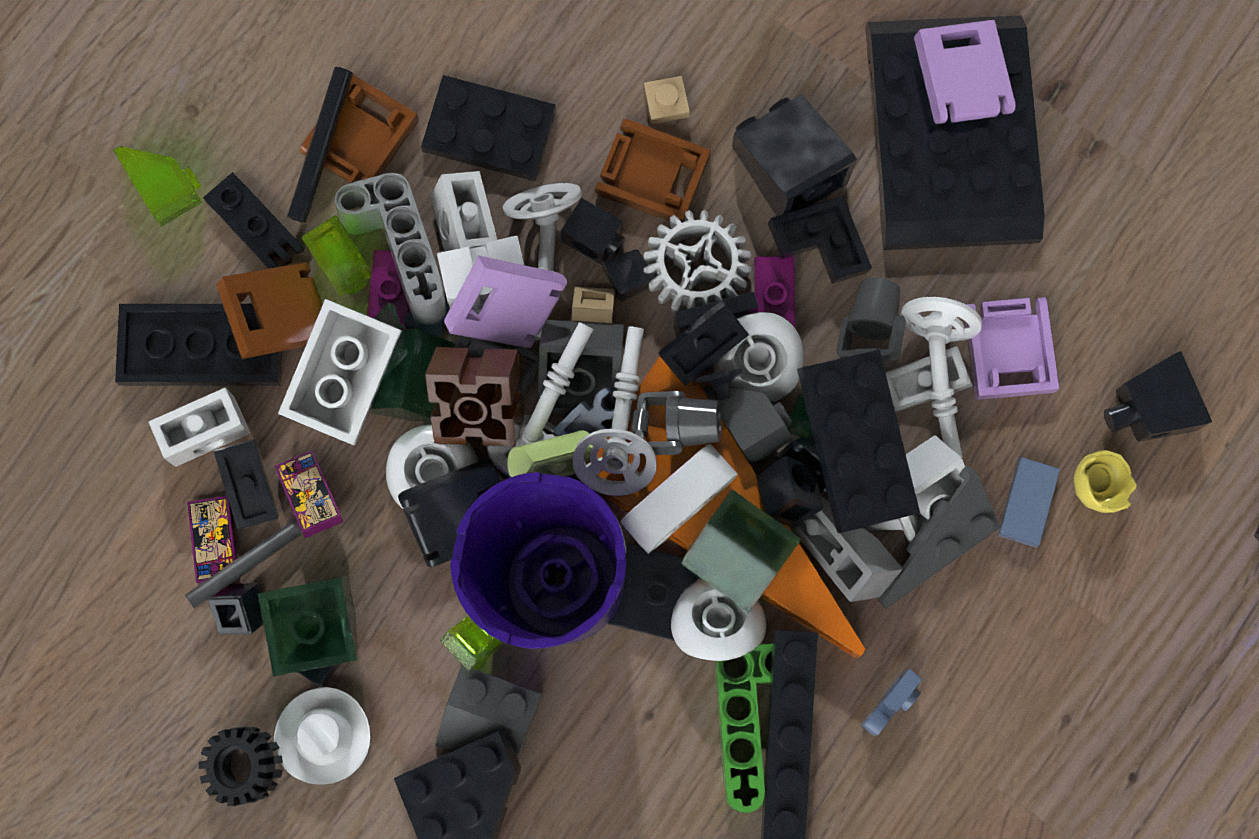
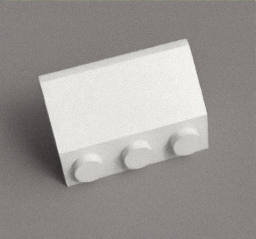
M325 299L278 414L355 445L402 330Z

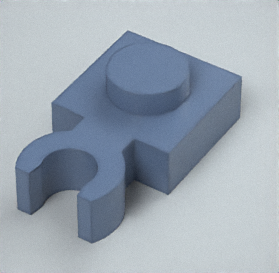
M608 386L599 391L594 397L593 408L585 401H582L553 431L558 436L580 430L593 433L598 430L611 429L604 420L613 419L614 409L606 407L604 399L612 389Z
M911 669L904 670L861 726L873 736L878 735L895 712L900 708L906 712L921 694L916 687L923 679Z

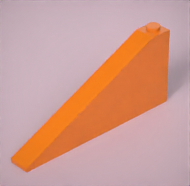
M659 355L640 384L638 391L634 393L637 395V400L632 401L628 431L632 432L633 412L637 410L638 397L642 393L680 391L685 394V398L709 400L700 385H694L693 380L684 386ZM666 405L648 406L649 425L648 436L645 438V441H667ZM722 419L720 442L686 446L680 454L655 455L657 462L655 475L652 481L642 490L621 496L607 495L595 491L629 513L706 445L711 444L737 472L738 476L668 539L727 577L741 582L752 593L808 629L817 631L819 636L853 658L857 659L864 653L865 647L789 526L765 517L756 478L757 475ZM602 448L597 452L598 459L603 457L604 449ZM628 454L627 462L631 464L634 456L633 454ZM640 455V464L637 468L639 473H641L646 465V457L644 455ZM602 470L597 475L612 481L625 480L623 473L612 474Z

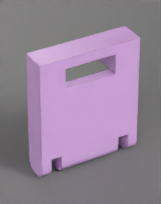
M995 20L934 27L918 31L914 40L933 119L936 124L947 121L946 105H950L948 110L951 123L995 117L999 114L1000 109L1003 114L1014 112L1015 100ZM971 38L970 46L943 48L942 41Z
M478 255L444 322L450 334L531 348L535 342L534 335H539L560 297L559 291H563L567 285V280L562 274L554 271ZM482 287L493 288L477 316L473 304Z
M1045 297L1035 299L1036 315H1031L1030 298L988 301L980 304L981 331L975 337L968 339L976 400L1048 394L1059 390L1048 305ZM966 304L976 311L975 304ZM1032 371L1033 383L999 386V374Z

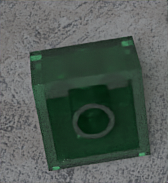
M348 576L258 593L273 677L358 660L356 614Z

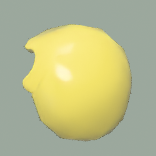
M1100 450L1085 456L1078 464L1073 478L1076 496L1085 507L1100 513H1114L1127 509L1131 506L1128 499L1137 488L1131 476L1129 464L1120 454L1108 450Z

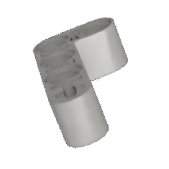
M386 173L342 186L335 195V206L342 229L347 233L357 235L383 228L413 318L422 324H434L440 321L446 312L444 287L407 179L401 174ZM390 197H400L396 200H387ZM353 207H360V208H361V209H359V210H357V211H348L349 209H351V208H353ZM402 229L411 230L410 232L405 234L397 233ZM415 262L423 263L419 267H408V265ZM427 288L429 300H424L420 290Z

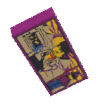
M312 450L274 466L305 538L343 522Z
M227 496L187 502L195 579L198 584L203 583L238 559L233 513Z

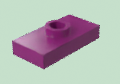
M374 250L367 316L402 330V333L407 334L408 326L405 323V316L409 313V306L391 251ZM415 263L408 265V267L414 268Z
M754 257V294L758 304L757 312L779 315L789 321L795 328L794 257L781 259V257Z

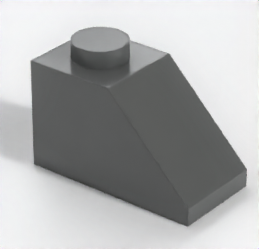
M704 387L710 400H714L712 387ZM729 387L731 398L719 400L721 418L751 466L793 440L787 429V426L793 423L780 402L773 406L765 393Z

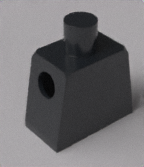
M1181 351L1171 355L1120 386L1116 390L1120 404L1104 410L1105 422L1112 432L1130 426L1138 442L1194 432L1212 422Z

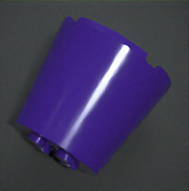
M541 472L520 474L489 488L479 496L463 516L456 531L458 535L454 545L453 559H451L452 581L457 597L465 612L489 635L502 642L521 648L545 649L557 647L591 637L600 631L616 613L624 590L626 572L625 540L618 520L610 507L587 485L567 476L542 474ZM558 571L565 575V583L561 586L554 584L556 582L554 574Z

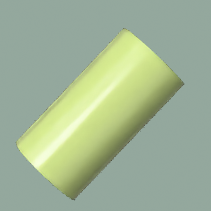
M580 430L513 448L508 455L510 476L514 477L534 472L563 477L576 474L573 468L574 450L577 444L590 433ZM591 444L584 453L586 464L590 461V453L593 447Z

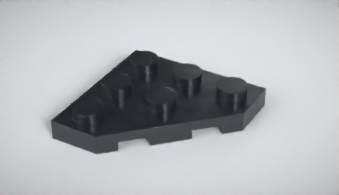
M501 729L394 778V781L418 839H497L508 809L505 806L512 785H515L518 780L521 766L506 729Z

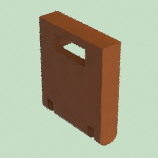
M353 74L324 168L348 183L359 181L362 175L364 176L362 180L381 175L419 121L417 113ZM365 97L391 112L387 118L389 126L358 108ZM315 126L300 147V153L305 156L307 155Z
M623 119L620 130L632 135L633 139L619 133L616 134L600 174L602 180L614 186L598 182L594 190L595 193L669 222L670 217L675 215L683 223L685 221V212L691 206L710 158L711 150L640 123ZM681 166L694 170L683 199L671 193Z
M308 263L223 276L216 284L242 359L306 346L323 306L314 278H301L308 275L311 271ZM248 295L250 296L261 329L250 331L240 305Z

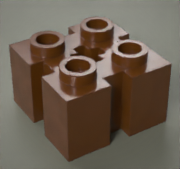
M436 347L425 374L429 402L436 403L431 414L434 444L467 445L469 437H482L483 446L516 447L524 421L522 392L516 391L521 378L518 350L485 349L482 357H471L469 348Z

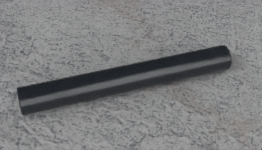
M334 67L287 214L288 218L297 222H307L352 80L353 73L341 67Z

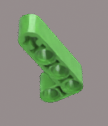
M760 644L751 652L740 657L745 663V672L739 678H731L724 672L723 661L715 662L724 795L728 805L737 812L750 813L757 810L762 805L765 797L756 685L770 684L771 673L765 667V658L767 654L772 653V644ZM741 697L748 703L749 712L745 719L740 721L734 720L728 715L726 706L730 698ZM736 739H744L752 747V756L745 763L734 761L730 755V746ZM754 767L755 776L746 775V785L748 788L755 789V797H750L748 805L743 806L742 800L734 798L733 795L734 790H738L741 787L740 775L731 778V768L745 770Z

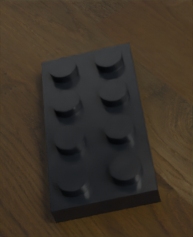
M252 303L240 304L249 330L261 329ZM119 304L115 383L119 386H281L282 351L242 359L223 304Z
M880 350L797 369L837 533L919 514L920 510Z

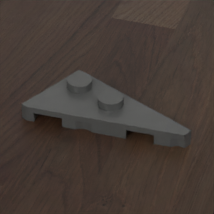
M966 466L960 472L959 476L964 480L949 501L943 498L934 509L932 517L923 524L906 548L911 555L902 566L903 570L881 597L876 598L885 609L1001 528L977 472L969 466Z

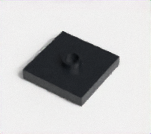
M627 544L623 595L616 613L607 624L675 641L671 631V618L676 602L691 583L704 578L707 563L655 550L648 554L640 546Z

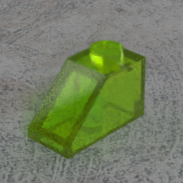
M123 146L113 149L149 211L161 227L203 203L196 192L202 186L190 166L182 170L173 157Z
M336 215L301 237L314 261L339 297L346 293L353 295L368 284L367 279L371 277V270Z

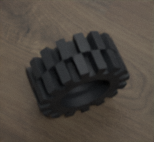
M247 726L224 729L218 732L219 735L212 736L207 741L211 746L203 747L201 755L206 756L207 760L199 761L198 769H206L207 775L200 776L202 784L210 782L211 786L205 791L209 796L217 795L215 801L220 804L228 803L227 806L254 803L257 800L268 797V791L276 789L278 784L273 779L281 778L283 770L275 769V764L283 763L282 755L274 756L273 751L279 749L277 742L268 743V740L272 737L269 733L260 732V728ZM239 749L245 751L251 761V773L245 782L237 781L231 771L233 753Z

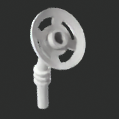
M554 183L534 187L514 195L503 205V211L506 216L524 220L535 219V223L540 225L539 269L554 270L556 221L559 219L558 213L566 210L581 198L582 193L578 185ZM554 196H564L562 199H554ZM542 329L539 335H534L535 340H540Z
M942 297L913 299L902 307L900 316H904L906 328L917 335L925 337L929 341L933 386L930 398L935 399L931 402L933 408H936L933 411V415L939 419L943 442L960 457H963L954 415L958 412L957 406H953L956 403L955 397H951L954 395V389L949 388L945 344L968 340L978 335L981 331L982 319L973 308L956 300ZM925 311H936L926 317H922L919 314ZM957 317L963 319L970 328H965L963 322Z
M581 322L578 323L559 362L552 364L551 367L554 371H549L547 374L550 379L543 381L545 389L533 414L524 415L516 447L558 436L553 431L555 426L547 420L559 395H565L566 390L564 386L569 387L571 382L568 378L574 377L575 374L572 370L594 330L593 328ZM545 428V429L548 430L551 434H548V435H547V434L543 431V429ZM487 446V451L493 464L502 473L511 478L508 470V458L505 455L515 447Z
M628 327L621 372L616 373V378L619 379V382L614 383V387L618 390L613 391L612 395L616 398L611 429L598 430L588 434L577 444L573 454V468L581 482L594 491L613 496L628 495L642 490L652 481L656 472L657 462L652 447L643 438L628 431L632 401L637 400V395L634 392L639 389V386L635 383L640 382L637 371L644 329L638 327ZM591 444L593 445L590 453L591 462L586 464L584 453ZM602 448L604 449L603 457L598 459L597 452ZM640 453H644L646 465L641 473H639L637 468L640 464ZM628 454H633L634 456L631 464L627 462ZM602 470L612 474L623 473L625 480L612 481L597 475Z

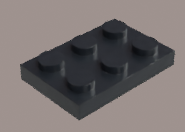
M443 75L422 141V152L536 181L556 113V104Z

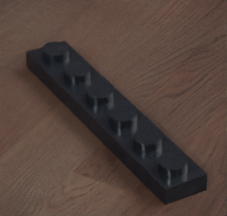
M773 628L764 776L765 797L762 809L761 839H805L818 639V632L815 630Z

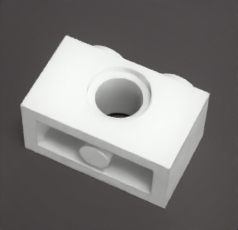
M480 171L441 175L430 197L444 252L468 246L470 249L486 246L485 242L497 240Z
M226 388L149 421L164 459L175 467L250 434L235 397Z

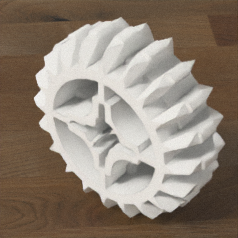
M690 210L686 211L685 222L681 223L678 217L673 215L670 217L671 229L660 224L657 227V233L660 238L650 237L648 240V246L652 250L644 252V260L651 265L645 267L644 272H654L656 276L649 283V290L654 292L663 289L658 296V302L663 304L670 298L673 299L671 311L674 313L679 311L681 305H685L689 309L720 301L723 298L736 297L738 295L735 290L744 291L747 282L741 277L750 275L751 267L744 263L750 260L751 253L747 250H739L745 245V237L738 236L732 238L736 232V226L730 224L723 229L721 227L723 222L721 215L715 217L713 223L707 221L708 212L706 210L701 212L700 220H694L693 213ZM702 237L694 246H686L681 243L678 246L675 245L686 238ZM714 243L719 245L725 252L729 261L730 271L722 268V263L713 258L711 252ZM705 250L703 265L694 270L690 277L691 263H694L697 258L700 259ZM665 257L674 260L673 265L682 270L683 276L680 285H677L668 275L664 265ZM703 281L713 284L716 281L721 283L707 291H692L696 284Z

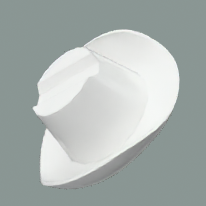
M768 312L744 315L737 320L748 332L749 336L712 364L714 373L742 369L743 374L734 378L728 384V387L765 393L771 403L789 394L799 381L797 369L804 365V350L801 338L793 325L779 315Z
M432 424L415 427L400 436L390 450L386 465V481L390 494L395 502L404 509L398 499V495L402 491L478 462L477 455L469 442H467V445L434 444Z
M708 576L694 581L682 592L672 613L671 631L678 647L690 656L713 661L731 660L751 652L760 645L766 633V617L758 599L741 582L727 576Z
M330 687L308 690L295 697L281 713L274 732V742H277L279 749L275 750L277 756L282 755L283 763L281 765L293 777L303 782L318 785L339 782L353 774L367 756L370 746L368 719L359 703L344 691Z

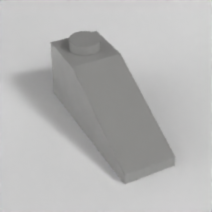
M821 496L824 509L796 528H790L850 602L881 597L903 570L882 543L864 528L837 533L830 502Z

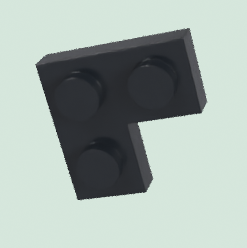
M843 196L772 217L768 222L781 259L818 248L832 284L866 274L872 269Z

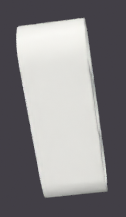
M708 444L635 506L620 523L649 554L725 489L738 474L711 444Z

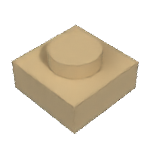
M682 76L644 83L643 89L651 125L689 118L690 111Z
M575 287L572 321L612 324L615 289Z

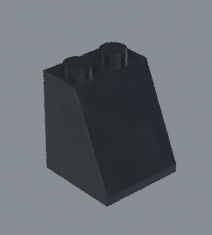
M802 94L792 100L789 97L783 98L769 109L770 113L759 119L755 116L750 117L736 127L732 147L776 216L812 206L845 187L857 162L854 153Z

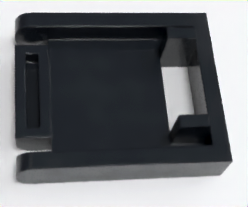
M490 457L404 490L398 495L399 502L404 508L405 516L419 549L424 554L423 558L428 567H435L453 559L454 545L458 535L456 533L457 528L467 510L479 498L477 492L500 482Z

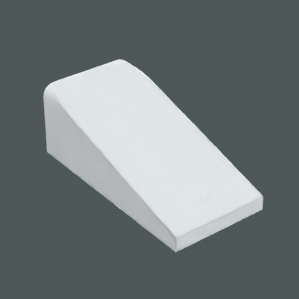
M957 346L947 349L949 388L954 389V393L972 387L973 384L960 349ZM930 356L886 372L895 412L934 400L930 398V393L933 392Z

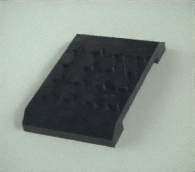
M1022 15L867 22L865 30L868 64H871L882 201L880 221L883 250L1040 243L1043 239L1045 213L1028 35ZM995 20L1015 100L1014 112L1003 114L1000 109L999 114L995 117L951 123L948 110L950 105H946L947 121L936 124L933 119L916 49L915 35L920 29ZM971 38L942 41L943 48L970 46Z

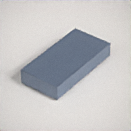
M1023 457L1018 459L1000 523L1001 528H999L997 536L1035 548L1040 545L1060 472L1059 468Z

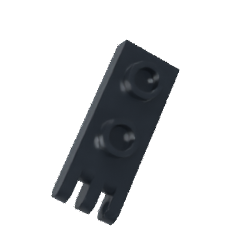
M234 172L203 197L206 203L268 269L279 267L271 259L276 254L286 265L293 260L283 249L287 244L297 254L305 250L298 240Z

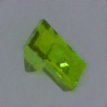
M469 616L448 630L440 640L468 671L472 668L476 670L480 668L505 644V642L494 638L482 630Z

